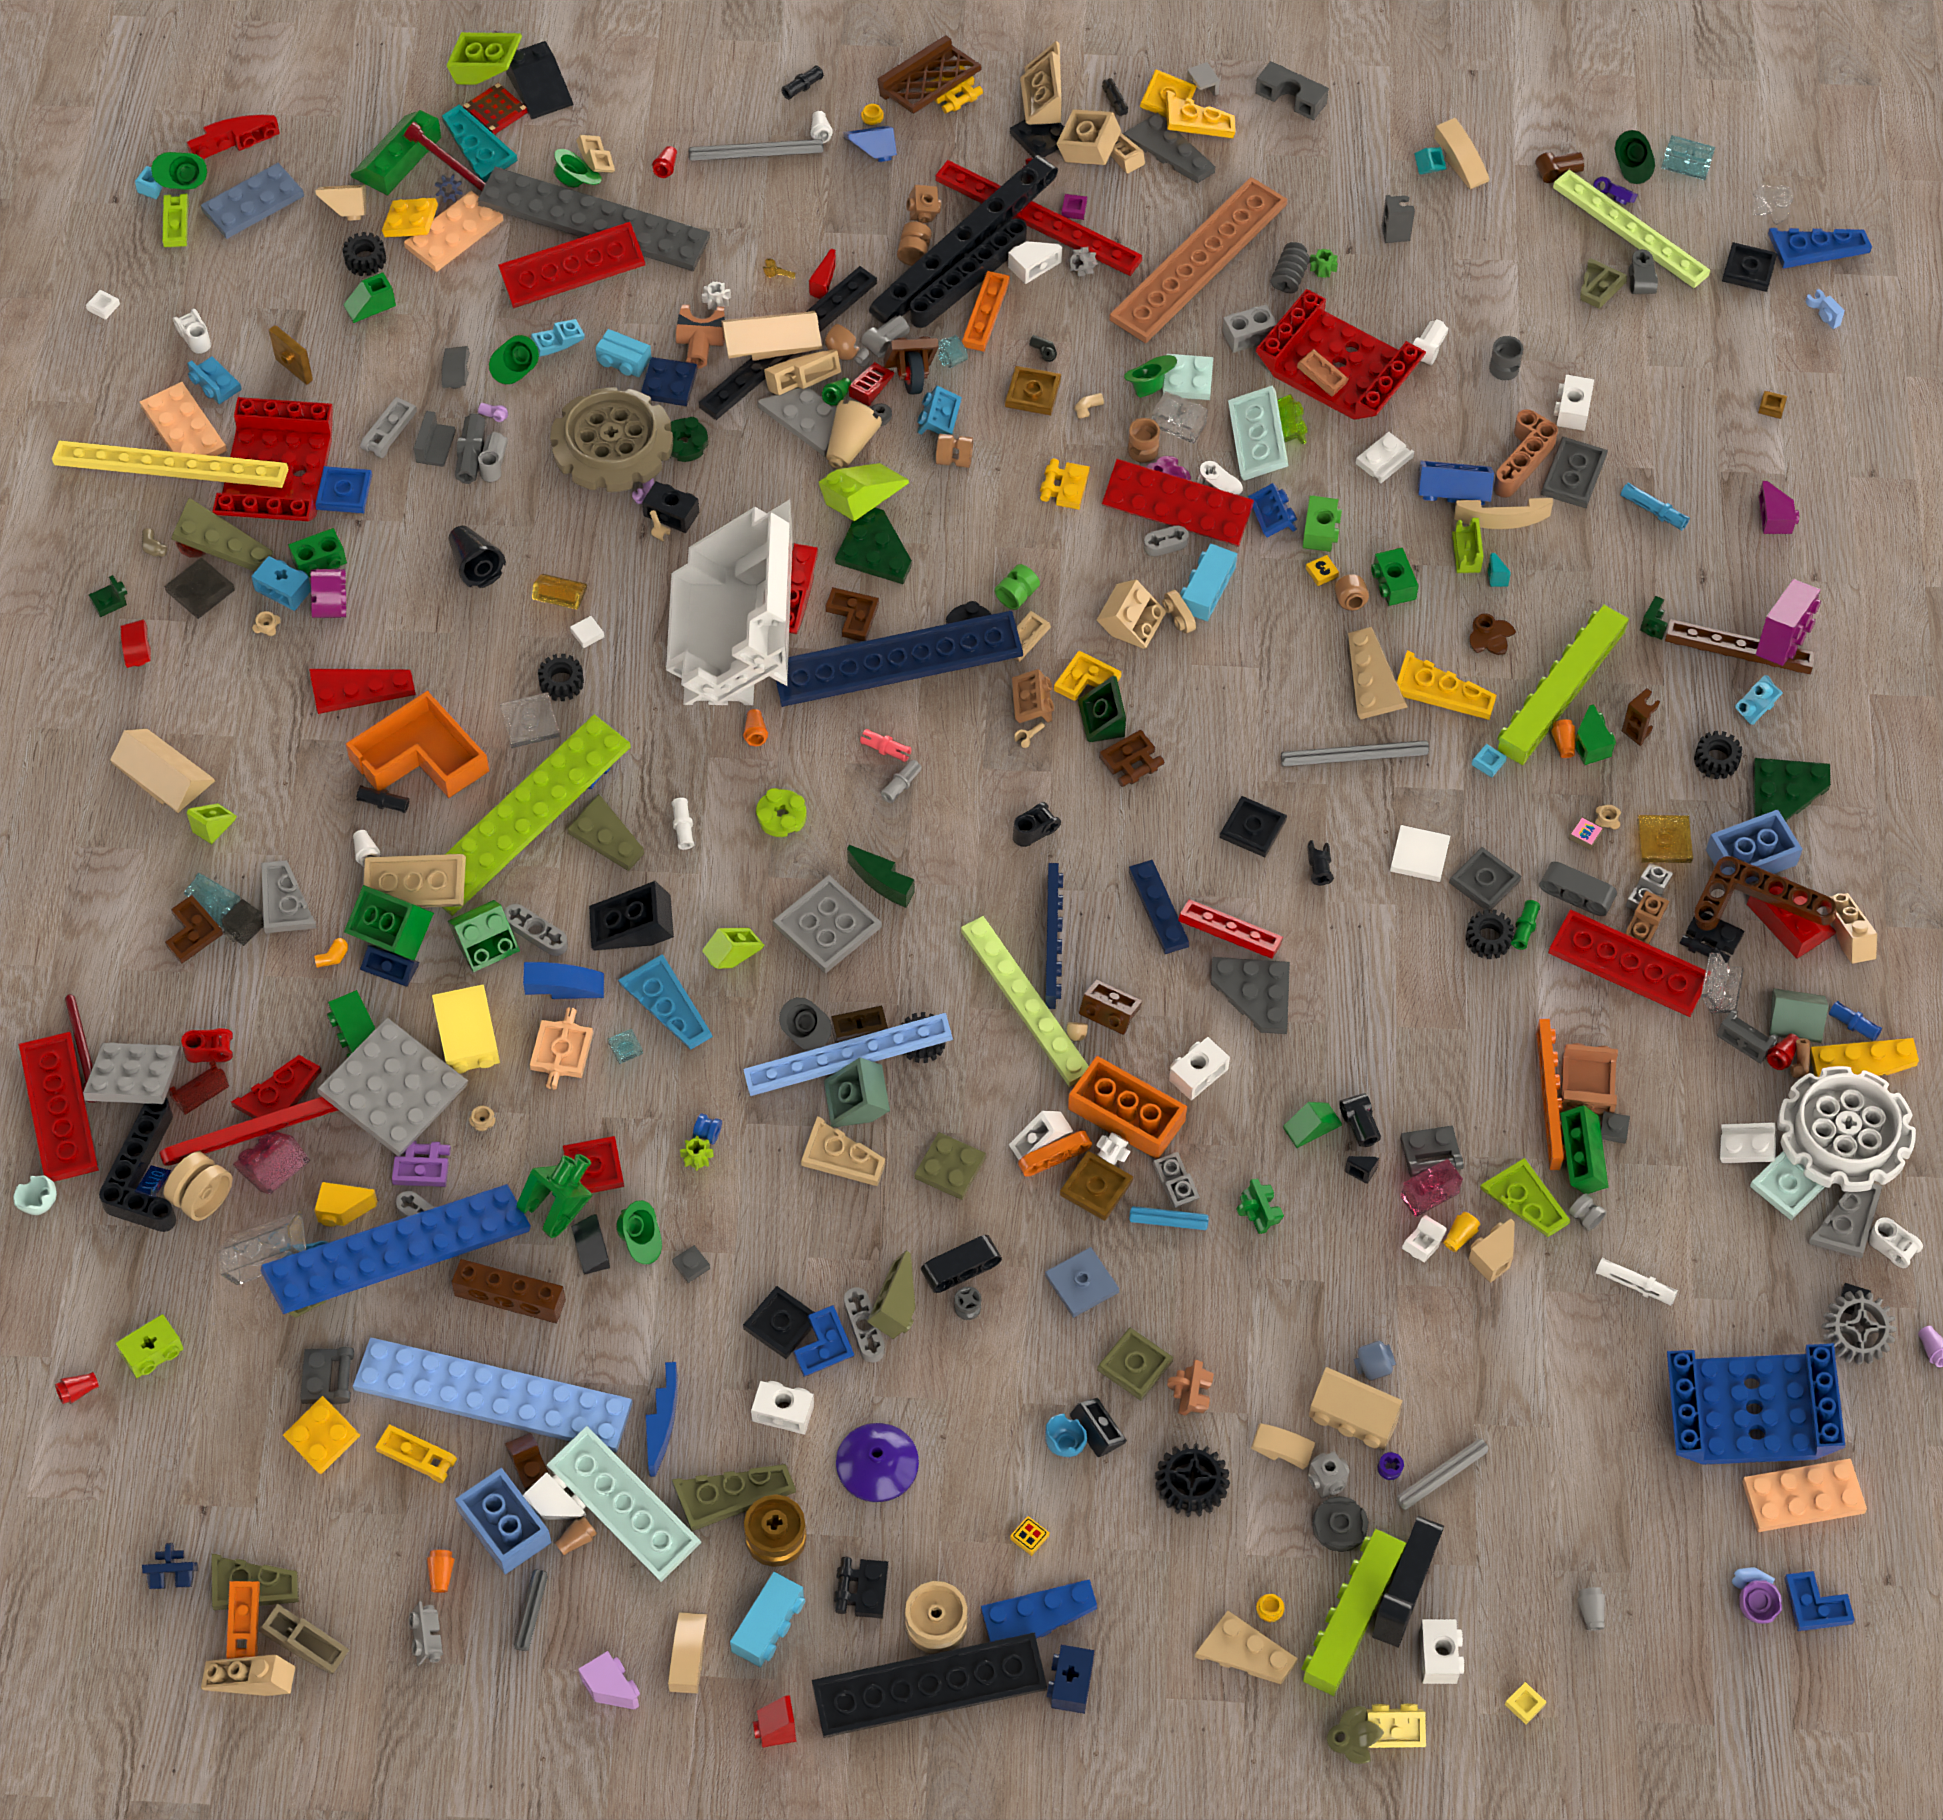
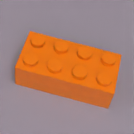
M1099 1056L1095 1057L1072 1089L1068 1101V1110L1109 1133H1116L1127 1140L1128 1144L1155 1159L1161 1157L1186 1120V1105Z

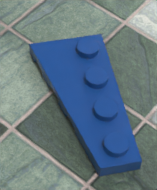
M1769 228L1768 231L1769 238L1775 252L1778 253L1777 256L1783 269L1867 254L1872 249L1864 229H1834V232L1812 229V232L1799 231V228H1789V231H1778V228Z
M1089 1579L981 1606V1613L989 1642L1034 1632L1037 1639L1052 1633V1630L1062 1625H1067L1096 1610L1097 1602Z

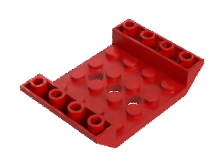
M1306 288L1256 348V353L1275 378L1349 418L1356 420L1377 416L1423 359L1426 351L1407 341L1399 350L1326 312V298ZM1349 347H1353L1357 351L1348 352L1346 349ZM1313 349L1332 365L1337 362L1345 365L1342 367L1334 366L1349 380L1333 396H1330L1297 368L1298 362Z
M238 397L234 412L236 432L230 458L287 463L289 470L282 488L224 482L222 493H216L212 512L222 516L307 522L315 518L317 515L315 504L323 468L327 466L332 442V403ZM298 471H305V472H306V473L303 474L302 476H295V475H294V474H295L296 472H298Z

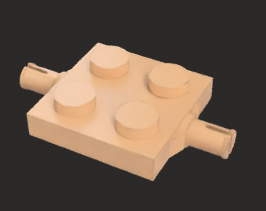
M570 1007L566 1008L564 1021L552 1022L541 1020L530 1062V1070L549 1074L546 1084L548 1089H551V1087L553 1090L557 1089L559 1076L582 1078L593 1036V1028L579 1026L574 1023L577 1010L574 1008L572 1010Z

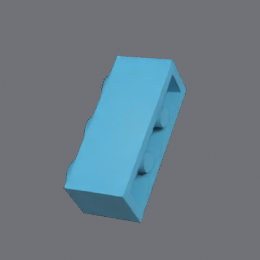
M1210 544L1206 552L1202 551L1198 560L1199 566L1197 570H1192L1188 580V587H1183L1180 596L1194 617L1208 622L1236 569L1237 553L1214 544Z
M773 1572L731 1639V1652L760 1668L765 1660L770 1661L776 1651L775 1644L779 1637H785L791 1626L789 1621L793 1614H799L805 1604L803 1587Z

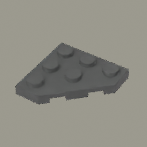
M1212 957L1211 985L1217 991L1220 990L1242 1015L1245 1014L1254 1023V1027L1261 1033L1287 1034L1290 962Z

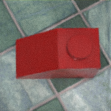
M790 1695L783 1696L757 1710L758 1721H753L755 1739L761 1738L762 1748L796 1742L795 1722Z

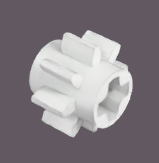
M713 281L708 286H704L702 303H707L708 309L717 310V306H729L731 292L730 289H725V283Z
M1111 1132L1109 1137L1102 1135L1096 1144L1097 1147L1101 1148L1098 1155L1113 1165L1118 1160L1125 1162L1131 1152L1126 1149L1129 1142L1114 1132Z

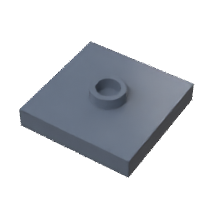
M1091 1247L1045 1272V1277L1073 1318L1119 1293V1287Z

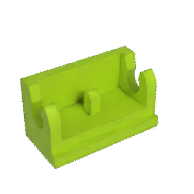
M1472 518L1470 525L1466 527L1462 525V520H1459L1456 523L1455 531H1452L1456 573H1481L1484 555L1479 518Z

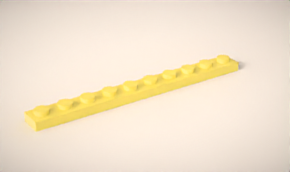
M58 441L52 457L53 464L58 466L278 488L283 487L289 470L287 463L68 441Z

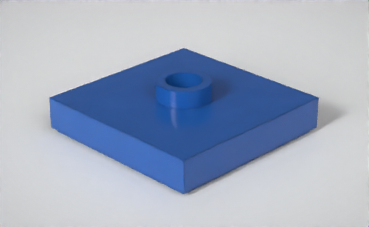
M324 466L315 504L316 510L364 514L372 471Z

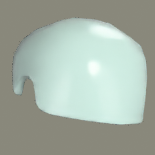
M44 1175L31 1176V1181L28 1184H19L16 1187L13 1196L14 1205L27 1214L41 1215L48 1211L55 1202L57 1196L54 1182Z

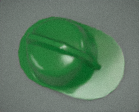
M557 149L554 152L556 163L553 172L557 179L566 186L576 188L583 183L597 185L602 181L601 175L598 172H593L575 153L566 149Z
M165 152L155 158L152 163L151 172L154 180L162 187L189 190L203 184L207 176V165L196 154Z
M515 335L508 339L490 357L489 371L492 377L497 382L505 385L514 384L538 363V347L532 339L524 335Z
M1172 355L1156 357L1137 368L1129 370L1125 373L1124 378L1132 383L1138 397L1142 398L1151 395L1163 387L1165 373L1176 366L1177 358Z
M644 1200L634 1201L627 1209L621 1210V1214L616 1222V1230L618 1236L626 1242L628 1251L636 1262L643 1265L652 1264L658 1259L662 1250V1238L656 1214L650 1203Z

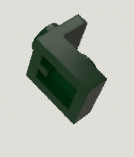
M113 575L109 576L110 585L89 594L90 601L100 617L127 605L124 597L128 594L123 582H117Z
M1655 596L1644 615L1640 631L1650 637L1662 640L1668 625L1667 622L1662 621L1665 613L1662 606L1665 599Z

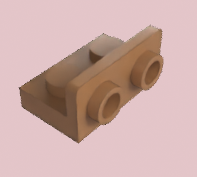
M1039 669L1012 677L1015 719L1022 723L1042 716L1046 722L1052 721L1054 705L1050 697L1052 683L1049 677H1045Z

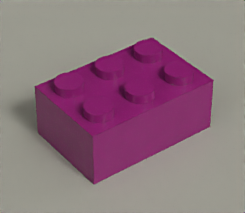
M1796 579L1791 581L1766 616L1756 651L1757 656L1781 666L1785 664L1788 658L1792 659L1798 645L1801 646L1807 632L1811 633L1815 625L1816 619H1813V615L1817 613L1821 605V600L1818 599L1821 589Z

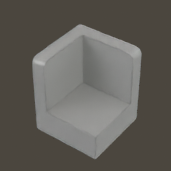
M1208 62L1187 69L1186 82L1196 85L1199 90L1209 88L1214 96L1219 95L1220 80Z

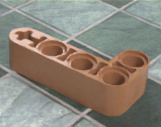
M1530 409L1521 410L1516 418L1514 434L1523 442L1496 472L1494 492L1500 497L1507 498L1512 496L1555 447L1558 434L1557 426Z

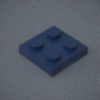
M651 357L641 393L651 397V401L687 406L698 370L697 364Z

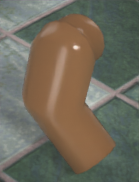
M1802 1038L1796 1041L1797 1064H1793L1790 1067L1791 1075L1794 1078H1802L1809 1073L1810 1041L1808 1039Z

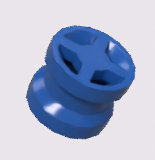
M701 1113L693 1129V1138L698 1136L699 1139L709 1140V1143L714 1145L721 1131L722 1120L718 1118L712 1120L706 1114Z

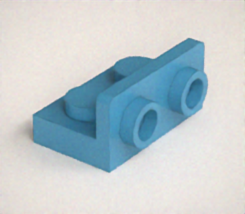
M213 356L198 366L192 360L187 363L189 368L188 376L192 383L195 385L199 384L204 394L209 399L213 398L218 404H221L242 390L241 384Z
M936 386L931 393L927 392L922 401L924 409L917 419L919 424L917 433L922 435L929 429L937 434L952 435L962 397L939 386Z

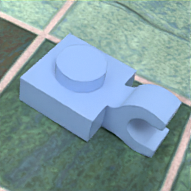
M1820 289L1816 290L1815 293L1817 299L1812 298L1808 294L1805 300L1806 304L1811 308L1819 309V316L1832 329L1839 327L1845 310L1831 296L1825 297V294Z

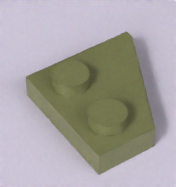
M1589 258L1580 300L1600 309L1627 282V275Z

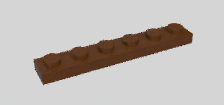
M1673 619L1669 621L1665 638L1666 642L1692 647L1702 651L1714 652L1724 656H1731L1810 675L1816 653L1797 648L1792 659L1788 658L1785 664L1781 666L1756 655L1760 639Z

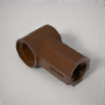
M1546 152L1535 160L1537 169L1545 183L1555 182L1568 170H1571L1573 173L1584 171V161L1581 152L1559 156Z

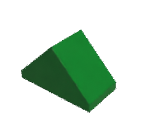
M1307 1102L1283 1125V1129L1295 1147L1299 1148L1342 1126V1122L1329 1103Z

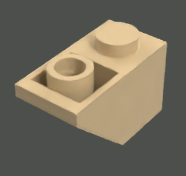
M1509 1219L1504 1224L1502 1222L1498 1223L1490 1231V1235L1484 1239L1482 1237L1478 1238L1470 1247V1263L1490 1283L1511 1266L1515 1222L1512 1219Z

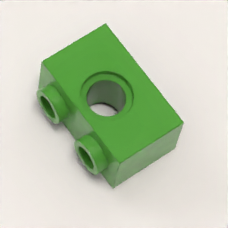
M1310 495L1302 548L1331 552L1332 543L1338 542L1339 528H1335V523L1340 524L1342 509H1337L1339 499Z

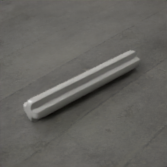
M1482 1439L1476 1440L1397 1496V1503L1402 1509H1408L1485 1455L1489 1449L1488 1445Z

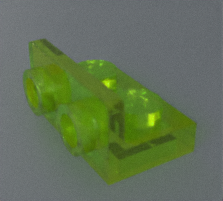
M1291 394L1277 399L1284 442L1286 443L1297 438L1301 444L1307 443L1305 434L1308 433L1304 420H1302L1304 409L1301 402H1296Z

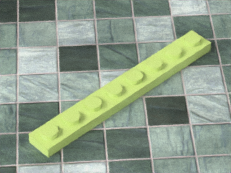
M1568 170L1554 182L1553 188L1639 250L1649 251L1653 256V260L1692 288L1697 287L1709 276L1710 269L1571 170Z
M982 916L962 926L961 933L1067 1085L1071 1087L1076 1084L1089 1067L987 920Z

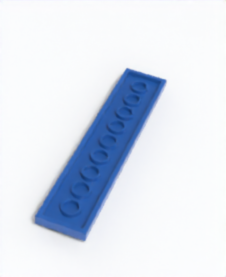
M508 1184L262 1264L260 1271L282 1313L286 1314L530 1231L531 1225L525 1214L516 1207L517 1200Z

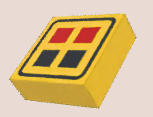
M1027 1516L1011 1534L1010 1540L1030 1556H1033L1047 1540L1050 1532Z

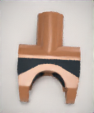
M683 304L680 309L676 328V343L689 344L686 362L697 364L698 369L707 365L710 346H724L725 339L721 320H725L724 307L717 306L714 314L706 319L694 317L690 312V305Z

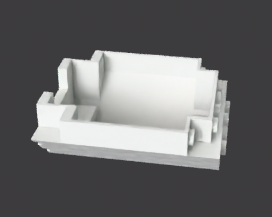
M790 499L768 513L753 507L689 547L688 563L671 574L666 670L682 678L681 685L684 686L683 705H693L696 701H708V705H728V701H740L743 705H753L754 684L768 676L787 686L793 542Z

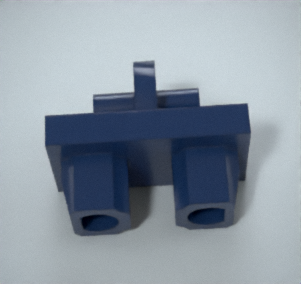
M166 1543L165 1551L155 1552V1560H165V1563L142 1565V1573L147 1574L149 1589L166 1588L165 1573L174 1572L176 1588L192 1587L194 1571H198V1563H174L175 1559H184V1550L174 1551L173 1543Z

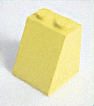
M484 984L432 995L446 1064L460 1074L470 1069L479 1067L489 1068L494 1064L500 1063Z

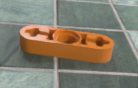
M1079 1131L1026 1154L1018 1161V1165L1024 1176H1033L1083 1154L1091 1148L1092 1142L1086 1131Z

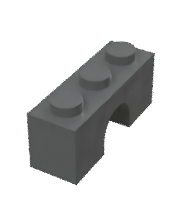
M1270 61L1257 77L1255 94L1272 102H1276L1282 95H1293L1296 97L1294 112L1314 121L1327 104L1329 88Z

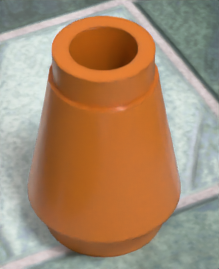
M758 709L749 710L746 717L743 737L751 746H761L768 738V731L762 713Z
M1568 719L1554 722L1551 733L1560 757L1571 758L1575 756V725Z
M430 1551L427 1565L431 1592H448L455 1561L452 1558V1551Z

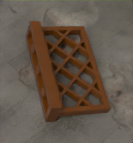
M945 35L877 78L879 93L883 99L891 98L914 114L981 71L982 68L981 64L954 47L951 38ZM954 56L957 57V60H949ZM956 66V70H944V67ZM960 66L971 67L967 70H960ZM940 67V70L932 71L933 69ZM939 77V81H927V78ZM943 77H955L950 81H942ZM919 78H923V81L915 82ZM922 88L921 92H910V89ZM926 88H938L933 92H925ZM902 89H906L905 93H898ZM909 99H920L915 104L908 101Z

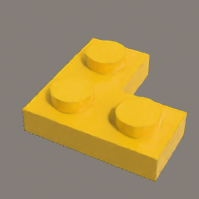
M1079 650L1054 684V691L1076 701L1087 684L1096 688L1113 675L1119 681L1122 671Z

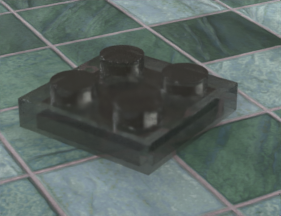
M202 557L164 586L166 592L197 619L235 591L234 584Z

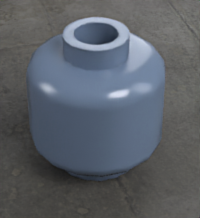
M1375 1341L1359 1347V1358L1354 1359L1359 1375L1364 1373L1368 1380H1375L1390 1375L1393 1372V1366L1396 1365L1390 1345H1385L1382 1341Z

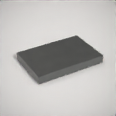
M1562 436L1542 487L1541 495L1587 509L1608 450Z

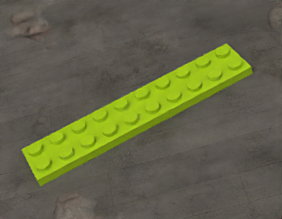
M594 714L444 854H463L466 856L463 906L631 748L630 742ZM463 906L442 908L453 916Z

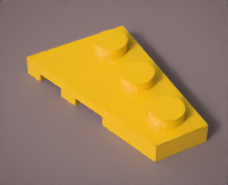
M1167 91V130L1234 138V115L1210 106L1203 108L1195 105L1194 100L1187 98L1185 101L1174 97L1175 93Z

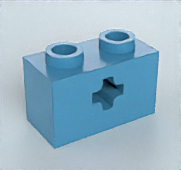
M270 556L266 558L251 576L255 591L293 611L298 608L311 592L309 577L305 572L295 570L284 561L276 560Z

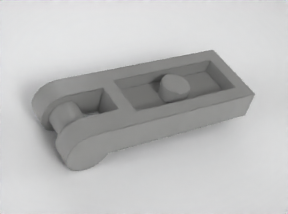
M395 397L363 438L360 448L367 452L372 451L376 456L384 458L388 448L416 414V406Z

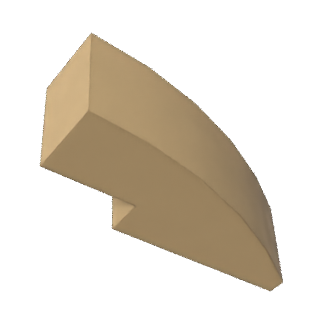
M1453 118L1437 125L1434 138L1446 152V161L1466 186L1471 190L1489 182L1490 178L1471 139L1458 120Z
M833 349L794 358L764 369L768 391L781 395L797 387L805 389L841 372L838 352Z
M679 1613L669 1672V1692L698 1694L707 1614Z

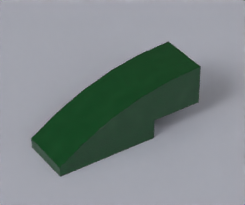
M849 845L847 847V862L855 873L878 894L893 903L907 908L915 893L914 879L897 873L894 861Z

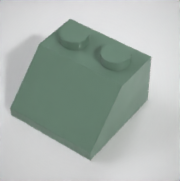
M858 1058L824 1080L832 1127L870 1123L890 1111L881 1064Z

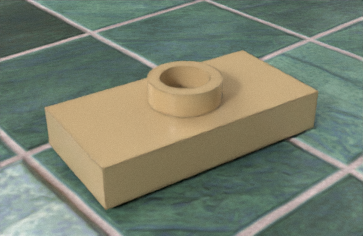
M1032 611L1017 626L1023 649V657L1014 659L1019 662L1051 628L1049 622Z

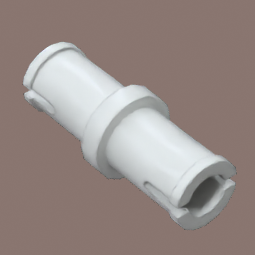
M676 798L671 802L674 812L672 823L677 833L678 848L686 850L694 846L691 831L693 821L689 817L688 800L686 798Z

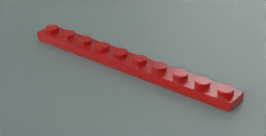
M947 160L935 175L937 182L980 203H983L1001 187V185L950 160ZM1033 201L1012 218L1024 220L1028 227L1075 250H1080L1081 247H1088V253H1096V260L1130 277L1142 262V254Z

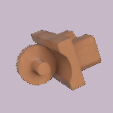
M1195 1360L1193 1366L1186 1367L1185 1371L1178 1370L1175 1377L1168 1379L1167 1386L1174 1390L1173 1397L1180 1398L1178 1414L1186 1416L1191 1411L1204 1413L1209 1408V1396L1199 1394L1198 1392L1199 1388L1207 1390L1211 1387L1214 1374L1202 1369L1203 1362Z

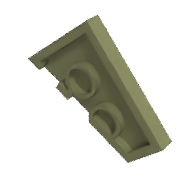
M599 794L568 828L569 835L627 871H630L644 855V848Z

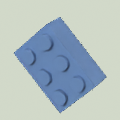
M1775 810L1711 834L1706 852L1715 866L1722 857L1731 856L1775 874L1796 866L1802 852V847L1779 810ZM1725 867L1721 872L1725 875H1731L1735 872V869ZM1752 876L1747 878L1745 882L1748 884L1759 879Z
M502 1467L455 1499L459 1514L505 1575L552 1543L548 1528Z

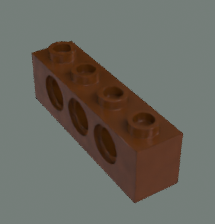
M460 1259L451 1282L456 1297L556 1324L566 1301L564 1287L561 1285Z

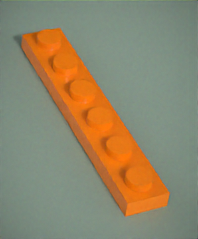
M1539 1019L1536 1036L1549 1170H1560L1563 1160H1567L1565 1144H1562L1561 1137H1564L1562 1121H1560L1559 1113H1562L1563 1108L1562 1098L1557 1097V1090H1560V1075L1555 1074V1067L1558 1066L1557 1051H1553L1552 1046L1556 1041L1555 1029H1551L1550 1019Z

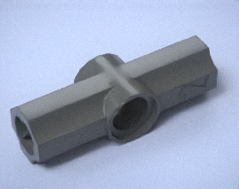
M470 413L469 416L465 417L462 437H459L457 441L458 460L455 478L465 484H471V482L476 481L479 468L478 456L483 452L484 448L483 437L486 420L479 414Z

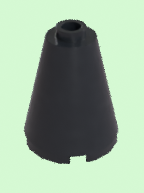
M461 525L454 528L450 532L448 539L462 581L468 587L478 586L479 588H484L493 584L502 575L501 569L503 564L504 566L506 565L504 554L500 549L469 527Z

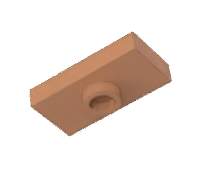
M1314 349L1297 365V368L1330 396L1336 394L1349 380Z

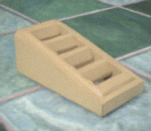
M1120 133L1116 141H1119V143L1114 145L1110 156L1126 173H1130L1145 164L1144 153L1141 148Z

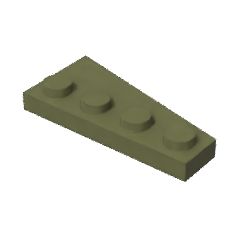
M188 498L171 538L174 541L252 571H256L268 556L272 557L273 554L272 550L191 498Z

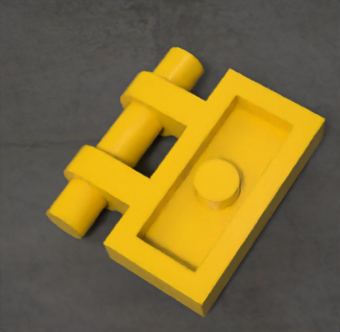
M960 66V70H966L963 66ZM972 76L934 101L937 104L946 101L947 103L942 105V110L947 114L950 111L955 112L959 110L961 105L967 102L972 103L984 92L981 86H977L974 89L971 87L974 85V77ZM939 77L933 79L932 81H939ZM943 77L942 81H950L955 77ZM926 88V92H933L938 88ZM961 91L964 93L963 95L957 98L955 97V95Z
M1051 459L1045 469V481L1042 482L1040 487V499L1048 502L1050 496L1056 497L1057 506L1080 510L1090 473V466L1067 462L1064 470L1059 469L1060 462L1058 459ZM1060 480L1061 485L1055 486L1054 481Z

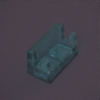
M1671 135L1662 169L1706 180L1715 147Z
M200 873L196 875V878L184 892V895L188 897L193 895L213 920L225 930L243 910L238 895Z

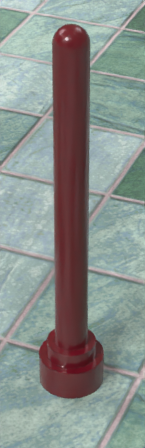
M413 122L407 128L403 135L410 142H419L476 188L483 191L486 183L423 135L424 132L421 130V126Z
M68 994L65 997V1002L86 1081L82 1089L84 1092L93 1065L76 998L74 995ZM86 1101V1102L95 1103V1102H98V1101Z

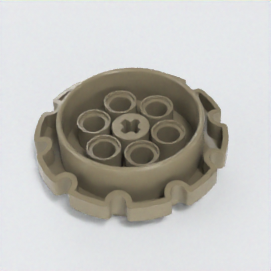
M616 387L592 390L591 395L586 397L578 396L563 407V418H556L551 428L550 439L556 465L563 474L571 473L574 483L591 490L601 487L606 488L607 492H618L632 489L633 484L638 481L646 483L662 470L661 461L669 460L673 449L671 422L661 405L653 406L651 404V397L632 389L624 392L618 391Z

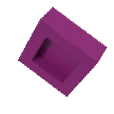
M1065 194L1061 215L1066 218L1084 220L1088 197Z

